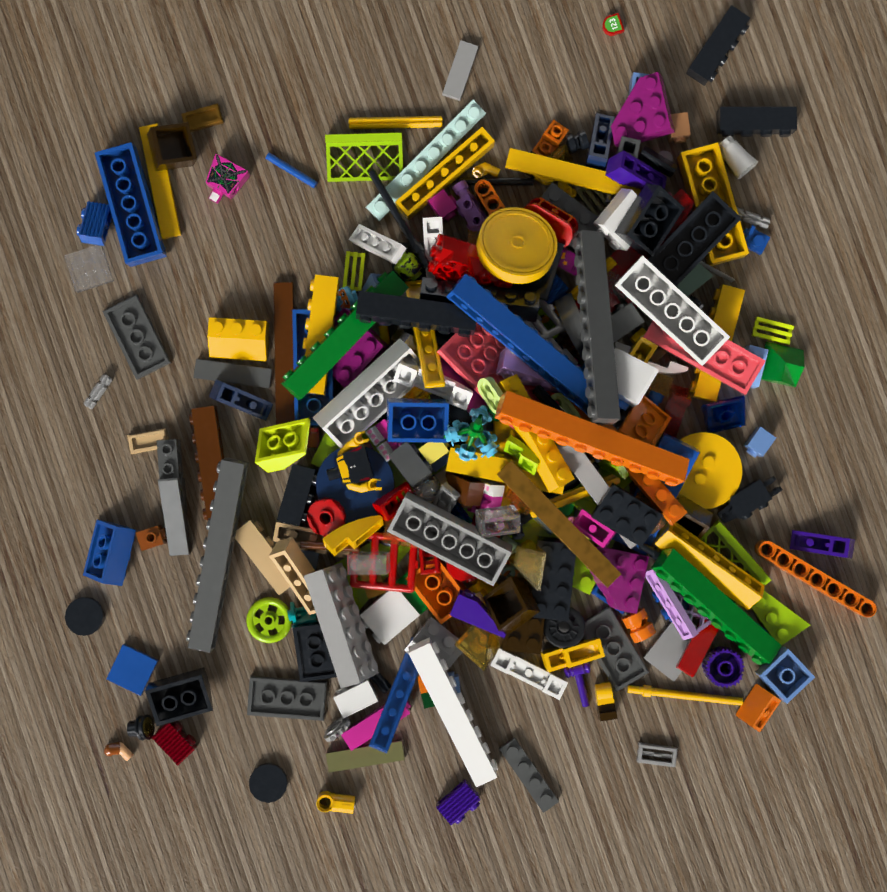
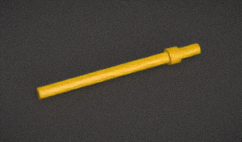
M643 685V687L627 686V693L642 694L644 697H651L652 695L740 706L743 704V698L659 689L652 688L650 685Z

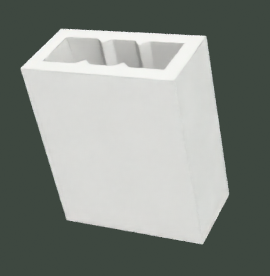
M621 188L593 223L598 228L597 231L603 232V236L608 239L609 245L615 250L627 251L630 247L615 231L638 197L632 189Z
M387 591L360 614L365 628L370 627L374 632L372 634L374 639L379 644L382 642L384 645L420 616L402 592Z

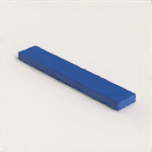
M406 652L369 744V747L387 753L418 675L410 655Z

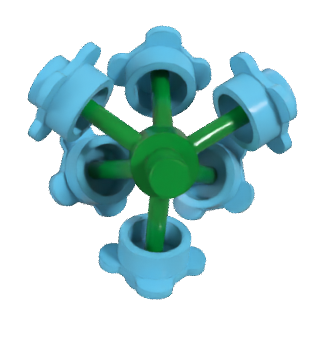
M481 405L480 408H472L469 414L472 416L473 421L470 426L468 423L460 422L459 420L453 421V427H449V424L447 425L448 430L444 431V438L447 442H451L452 446H454L455 442H459V439L462 442L467 441L468 436H470L468 444H461L460 449L455 448V452L459 454L461 460H477L478 456L475 455L476 449L472 446L474 438H476L475 446L477 448L481 447L480 451L483 454L481 458L485 455L487 458L494 457L498 452L496 448L500 445L494 443L497 441L496 434L483 430V425L492 421V416L489 415L486 406Z

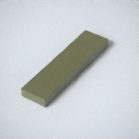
M402 740L392 741L387 753L369 747V745L357 747L352 751L348 748L326 752L329 773L405 760Z

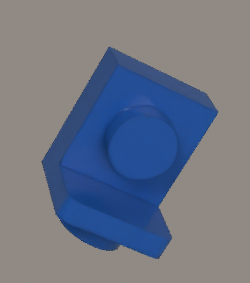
M754 225L748 229L745 228L743 233L748 249L761 255L770 237L756 230Z

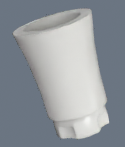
M731 135L719 144L722 158L729 165L737 180L751 171L759 162L737 140H734Z

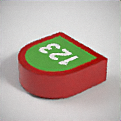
M619 13L607 16L604 19L602 29L606 35L615 36L624 33Z

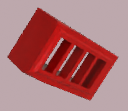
M404 482L372 504L377 514L383 517V520L389 521L396 515L404 499L403 491L405 494L407 491L414 494L408 482Z
M419 548L421 575L441 573V559ZM434 557V560L426 561V558ZM435 564V568L426 569V565Z

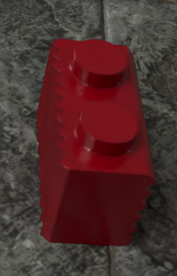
M174 721L165 724L151 738L178 766L198 746L192 735H186L183 732L181 723Z

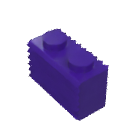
M464 779L436 804V808L450 825L454 823L459 824L465 818L464 814L467 811H474L480 805L479 801L481 798L468 781Z

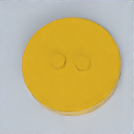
M508 207L493 212L485 219L477 238L476 248L482 265L493 276L505 282L525 284L540 279L548 272L557 253V238L551 225L539 214L525 208Z
M708 432L693 433L679 439L699 449L700 453L677 497L682 495L705 509L715 508L726 503L736 493L742 479V463L734 446L725 438Z

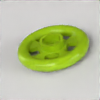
M266 597L259 599L250 607L247 613L246 623L249 632L255 639L264 643H275L282 640L289 633L292 626V621H289L287 610L290 609L283 601L277 598ZM269 605L277 607L276 613L268 611ZM258 609L264 611L260 618L255 616ZM278 616H284V624H278ZM267 617L272 618L271 624L266 623ZM260 623L264 630L259 632L255 625ZM276 628L278 633L270 636L269 630Z

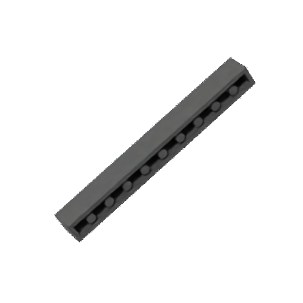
M581 230L573 239V248L575 249L574 265L577 267L576 285H578L579 290L577 301L580 304L579 321L582 325L580 337L584 348L582 351V358L585 360L584 378L587 383L585 390L586 398H588L587 416L592 423L613 425L620 420L604 236L603 232Z
M226 457L221 462L219 461L217 465L218 481H215L213 487L215 498L210 504L212 515L208 519L206 529L209 531L208 537L204 539L203 548L205 549V554L200 560L202 570L196 582V585L199 586L198 593H195L193 599L195 610L190 616L192 626L186 638L189 641L188 648L210 653L216 646L249 462Z

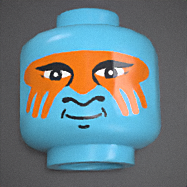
M348 286L339 289L336 312L340 313L343 308L352 310L350 308L351 305L358 300L355 290L351 291Z

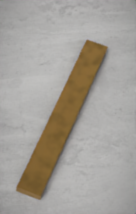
M512 461L496 474L607 588L621 575L611 562Z

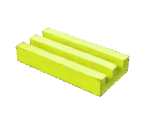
M346 251L343 287L347 286L351 256L353 257L351 285L348 287L351 291H362L366 253ZM357 257H361L358 287H354Z
M756 317L751 336L790 345L794 326ZM759 322H760V323H764V324L776 326V327H779V328L787 329L788 331L785 332V331H781V330H777V329H773V328L761 326V325H758V324H759ZM757 329L786 336V339L758 333Z

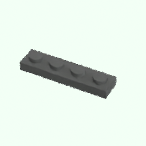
M515 737L499 747V750L543 813L559 802Z

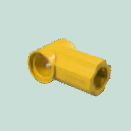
M322 791L317 797L316 805L321 812L333 811L353 814L355 796ZM324 797L329 798L331 801L327 806L320 803V800Z

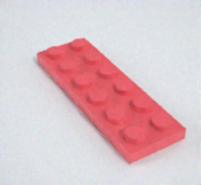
M652 321L644 335V338L744 395L747 394L765 363L764 359L727 340L701 366L654 321Z

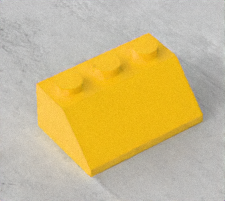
M209 317L207 335L209 358L267 361L269 323L267 321Z

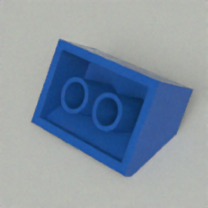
M387 398L388 442L448 443L444 438V431L448 430L447 425L449 422V402L447 399Z
M97 519L83 575L103 584L122 586L126 577V569L131 557L130 552L135 541L136 530Z

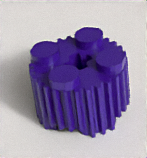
M724 646L715 647L714 650L711 649V652L708 651V655H705L706 658L702 661L703 672L707 679L714 685L725 686L726 688H728V685L732 687V685L736 686V683H740L739 680H742L741 677L744 675L742 674L744 672V665H742L744 662L740 655ZM722 664H725L726 667L724 671L720 670Z

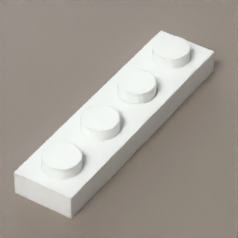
M361 224L357 226L349 238L353 244L395 265L407 249L402 244Z

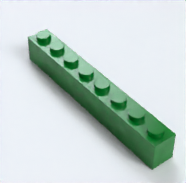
M394 271L380 275L377 279L379 283L375 287L371 285L366 292L402 296L409 287ZM358 300L351 305L350 308L352 310L348 315L344 313L337 320L339 324L335 328L330 327L323 334L325 338L321 342L317 341L310 348L312 352L307 357L303 355L296 362L298 366L293 371L290 369L283 375L284 381L281 384L297 400H301L376 323L373 321L371 323H362L359 319H356Z
M674 548L663 549L651 567L656 572V575L668 582L670 588L680 593L687 603L696 607L698 613L707 617L715 628L723 631L725 637L734 641L741 651L750 655L754 663L758 665L771 664L782 645Z

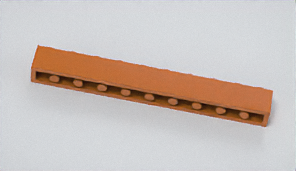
M506 391L500 396L494 418L500 420L502 424L517 426L521 431L533 432L543 439H552L559 445L573 447L577 452H587L596 459H605L611 461V464L615 466L627 467L631 472L646 474L650 479L665 481V484L669 486H677L685 481L690 461L688 458L510 391Z

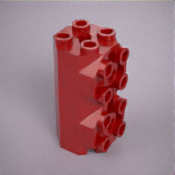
M438 234L436 246L433 245L430 251L432 260H430L427 269L428 272L433 273L435 279L458 282L464 274L474 277L479 285L512 288L513 283L500 280L486 270L479 260L476 244L448 235Z

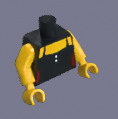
M365 431L357 432L354 438L346 442L338 451V455L335 458L337 467L326 470L329 481L341 478L342 485L347 486L349 490L360 493L382 490V487L376 486L377 481H381V479L374 478L365 445L362 444L368 442L369 438L363 440L362 434Z

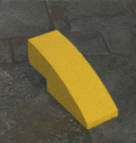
M381 515L370 516L347 523L322 538L324 546L334 557L348 545L355 550L384 526L383 517Z
M600 638L583 640L570 648L554 647L541 651V657L547 672L565 667L571 668L605 657Z

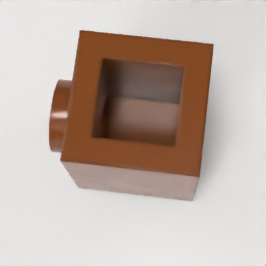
M162 525L136 532L141 551L167 543L166 529L162 528Z

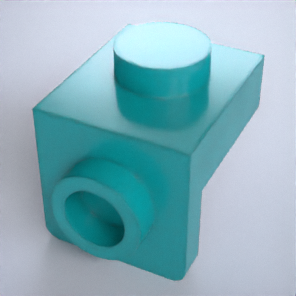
M290 602V610H287L289 621H293L294 625L318 622L316 613L309 615L304 607L296 608L295 603Z

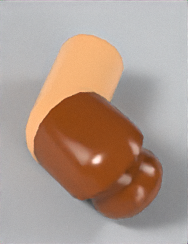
M122 742L109 743L104 749L106 756L120 754L126 761L134 755Z

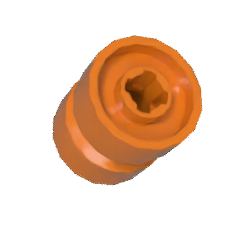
M639 608L637 614L628 613L622 617L626 628L631 630L629 634L634 643L646 640L656 633L652 622L647 621L649 617L644 608Z

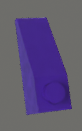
M622 151L608 159L605 175L617 183L638 189H643L646 184L660 185L665 190L667 177L629 153Z
M792 530L790 549L852 559L855 539Z
M460 589L450 616L505 638L506 632L498 631L488 608L479 597L475 596V593L470 590L464 589L463 591Z

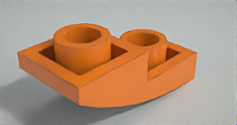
M553 119L532 152L551 158L569 129Z

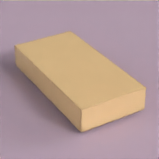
M166 429L127 435L131 454L157 450L158 440H168Z

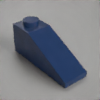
M596 113L586 167L605 170L614 116Z
M219 380L215 381L209 395L210 398L265 421L273 406V403Z

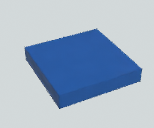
M123 644L106 680L141 696L159 660Z

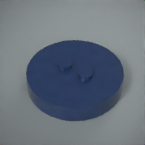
M368 447L365 448L374 478L381 479V481H377L376 486L382 487V490L360 493L349 490L347 486L342 485L341 478L329 481L326 470L337 467L335 458L341 448L332 452L323 461L317 474L316 491L318 498H332L338 501L345 510L347 523L370 516H377L378 514L372 504L395 487L394 475L389 463L386 462L381 454Z

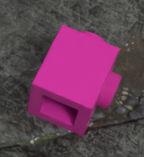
M444 189L428 200V205L437 217H442V222L445 220L448 222L456 216V200L452 195L448 196Z

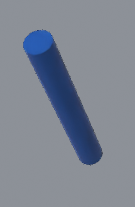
M270 152L267 154L265 159L312 188L317 186L318 182Z

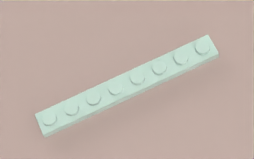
M474 99L385 187L394 203L419 182L486 114ZM380 193L366 206L378 221L390 211Z

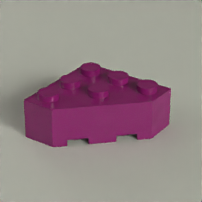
M659 72L640 77L611 125L615 146L618 147L622 136L641 140L640 143L675 133L663 77Z
M343 308L335 317L334 328L339 324L337 320L344 313L348 315L351 311L350 309ZM370 328L333 366V377L346 388L390 346Z
M593 544L621 573L607 588L591 572L595 583L606 597L608 605L619 611L637 614L649 557L609 547L602 548L599 545Z

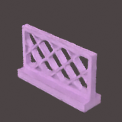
M652 568L646 571L645 577L683 640L695 637L699 634L698 632L711 624L707 617L693 612V605H689V611L684 610L682 606V599L684 597L680 593H674L670 588V584L660 579ZM693 616L700 618L697 628L692 623Z

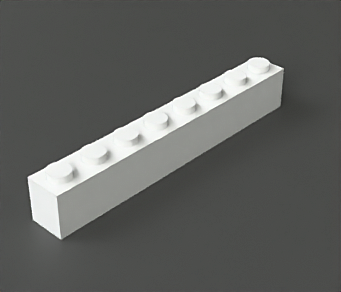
M430 637L409 646L408 653L475 786L478 787L497 778L496 770L499 769L495 759H490L488 755L490 753L489 747L486 742L482 743L480 739L482 737L481 731L478 726L474 727L472 720H474L473 715L469 709H465L463 705L465 703L464 697L461 692L457 693L455 689L457 686L453 676L448 675L446 671L448 670L447 663L444 658L440 659L438 655L440 650L437 643H432Z

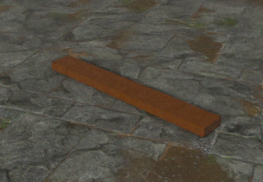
M293 282L273 283L276 425L295 421L294 396L281 384L284 381L283 375L290 369L294 370Z

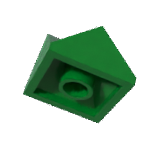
M765 342L764 349L769 351L761 380L796 387L805 367L804 350Z

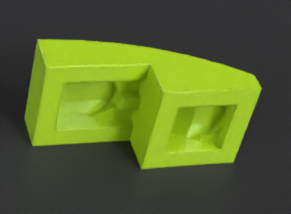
M510 434L506 441L504 452L519 459L518 467L535 475L540 463L539 459L527 445Z

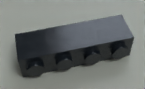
M731 5L686 74L703 86L708 81L712 83L718 74L715 71L718 65L721 67L728 59V56H726L729 50L733 51L739 43L736 40L739 34L743 36L749 28L747 22L750 17Z
M720 107L716 112L717 134H722V137L734 136V134H741V137H751L753 134H760L761 137H770L772 134H779L780 137H789L797 130V107Z

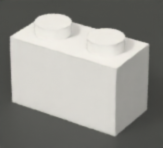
M370 679L349 688H339L336 690L337 694L333 697L343 719L379 700Z

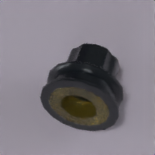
M140 715L136 720L128 722L127 733L129 737H137L142 741L152 739L155 725L150 715Z

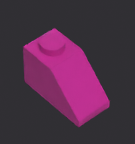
M584 509L580 511L572 523L581 533L602 548L607 547L616 534L612 529L593 519L591 514Z

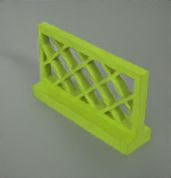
M402 133L325 135L327 182L372 181L367 171L374 163L382 170L378 175L381 181L393 180L396 177L386 172L393 162L399 167V173L403 170ZM399 145V153L394 159L385 152L390 146ZM357 146L363 152L354 160L347 152L352 147ZM360 146H368V147L364 150V149L361 148ZM371 146H377L382 151L375 159L367 153ZM330 147H339L344 153L335 160L331 156ZM383 153L391 160L385 169L376 162ZM345 154L354 161L347 170L338 163ZM364 154L372 160V163L366 169L357 162ZM337 164L344 173L339 178H331V170ZM355 164L363 170L359 177H353L348 173Z
M719 519L700 539H704V542L707 543V536L714 531L718 536V545H707L717 547V552L719 553L720 548H729L731 558L728 560L742 563L744 566L743 570L746 572L747 569L750 572L749 575L763 585L771 581L767 573Z

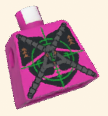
M215 154L206 179L208 187L213 189L208 199L219 204L223 195L232 199L249 179L250 173L244 168Z

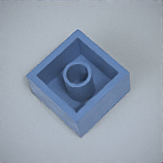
M784 646L780 648L771 664H763L755 671L765 684L786 704L815 678L801 661Z

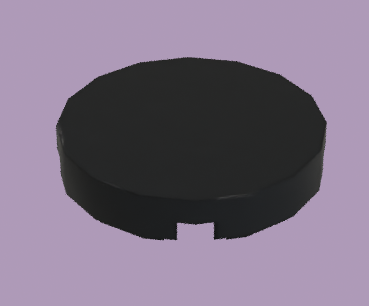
M89 597L74 600L69 604L65 612L66 625L70 631L82 636L98 631L105 617L101 604Z
M272 763L261 764L255 768L249 779V788L252 795L259 801L266 803L275 802L280 799L285 793L288 784L287 775L284 770Z

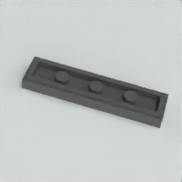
M196 359L193 378L270 388L272 369Z

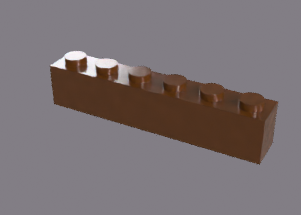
M217 406L191 409L192 413L189 414L190 424L194 426L192 441L197 447L195 461L199 463L200 468L197 471L198 481L202 482L203 488L200 490V497L205 502L203 517L207 522L212 515L210 504L215 498V492H213L214 483L216 480L218 481L217 465L219 461L221 462L225 458Z

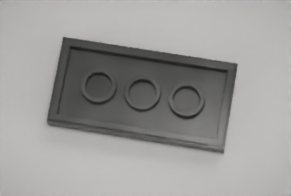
M137 294L102 311L136 380L171 364L165 348Z
M610 606L584 620L585 634L583 637L585 640L600 638L605 657L599 658L597 661L616 692L649 673Z
M250 676L247 715L324 721L327 681L312 680L300 682V679Z

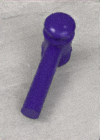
M589 662L571 668H563L567 678L575 676L582 707L590 706L582 675L590 673Z

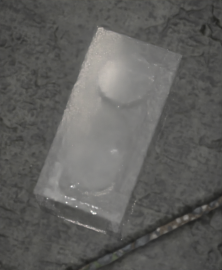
M514 505L475 510L476 529L481 538L520 533V514Z
M351 552L347 555V575H387L390 572V552Z

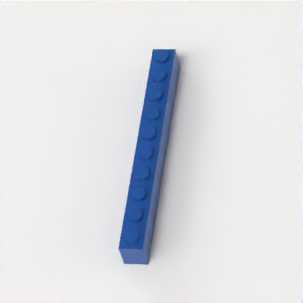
M464 274L446 297L587 414L588 398L585 395L587 383L584 378L583 369L570 362L565 354L557 351L551 342L544 340L534 328L526 325L520 316L513 314L507 305L494 298L489 290L482 288L474 277Z

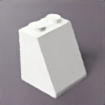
M615 347L618 397L634 407L642 400L659 369Z

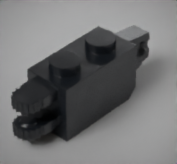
M775 476L763 482L761 479H756L736 491L726 502L727 505L717 513L722 523L735 518L745 520L753 515L752 511L757 508L761 510L767 507L772 497L783 490L779 486L770 492L767 491L766 486L775 482Z

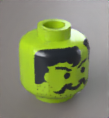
M404 252L401 259L394 266L395 272L404 281H409L410 279L415 281L422 274L420 271L422 263L412 252Z

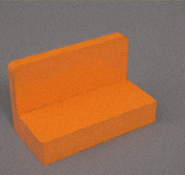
M755 684L735 715L755 730L761 732L781 700L758 684Z

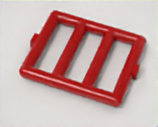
M375 532L368 538L372 539L369 581L358 580L359 552H352L349 555V563H351L350 586L352 588L406 593L414 592L416 569L419 568V560H417L418 547L411 543L407 585L396 584L399 542L407 541L386 532ZM379 540L391 541L388 583L377 582Z

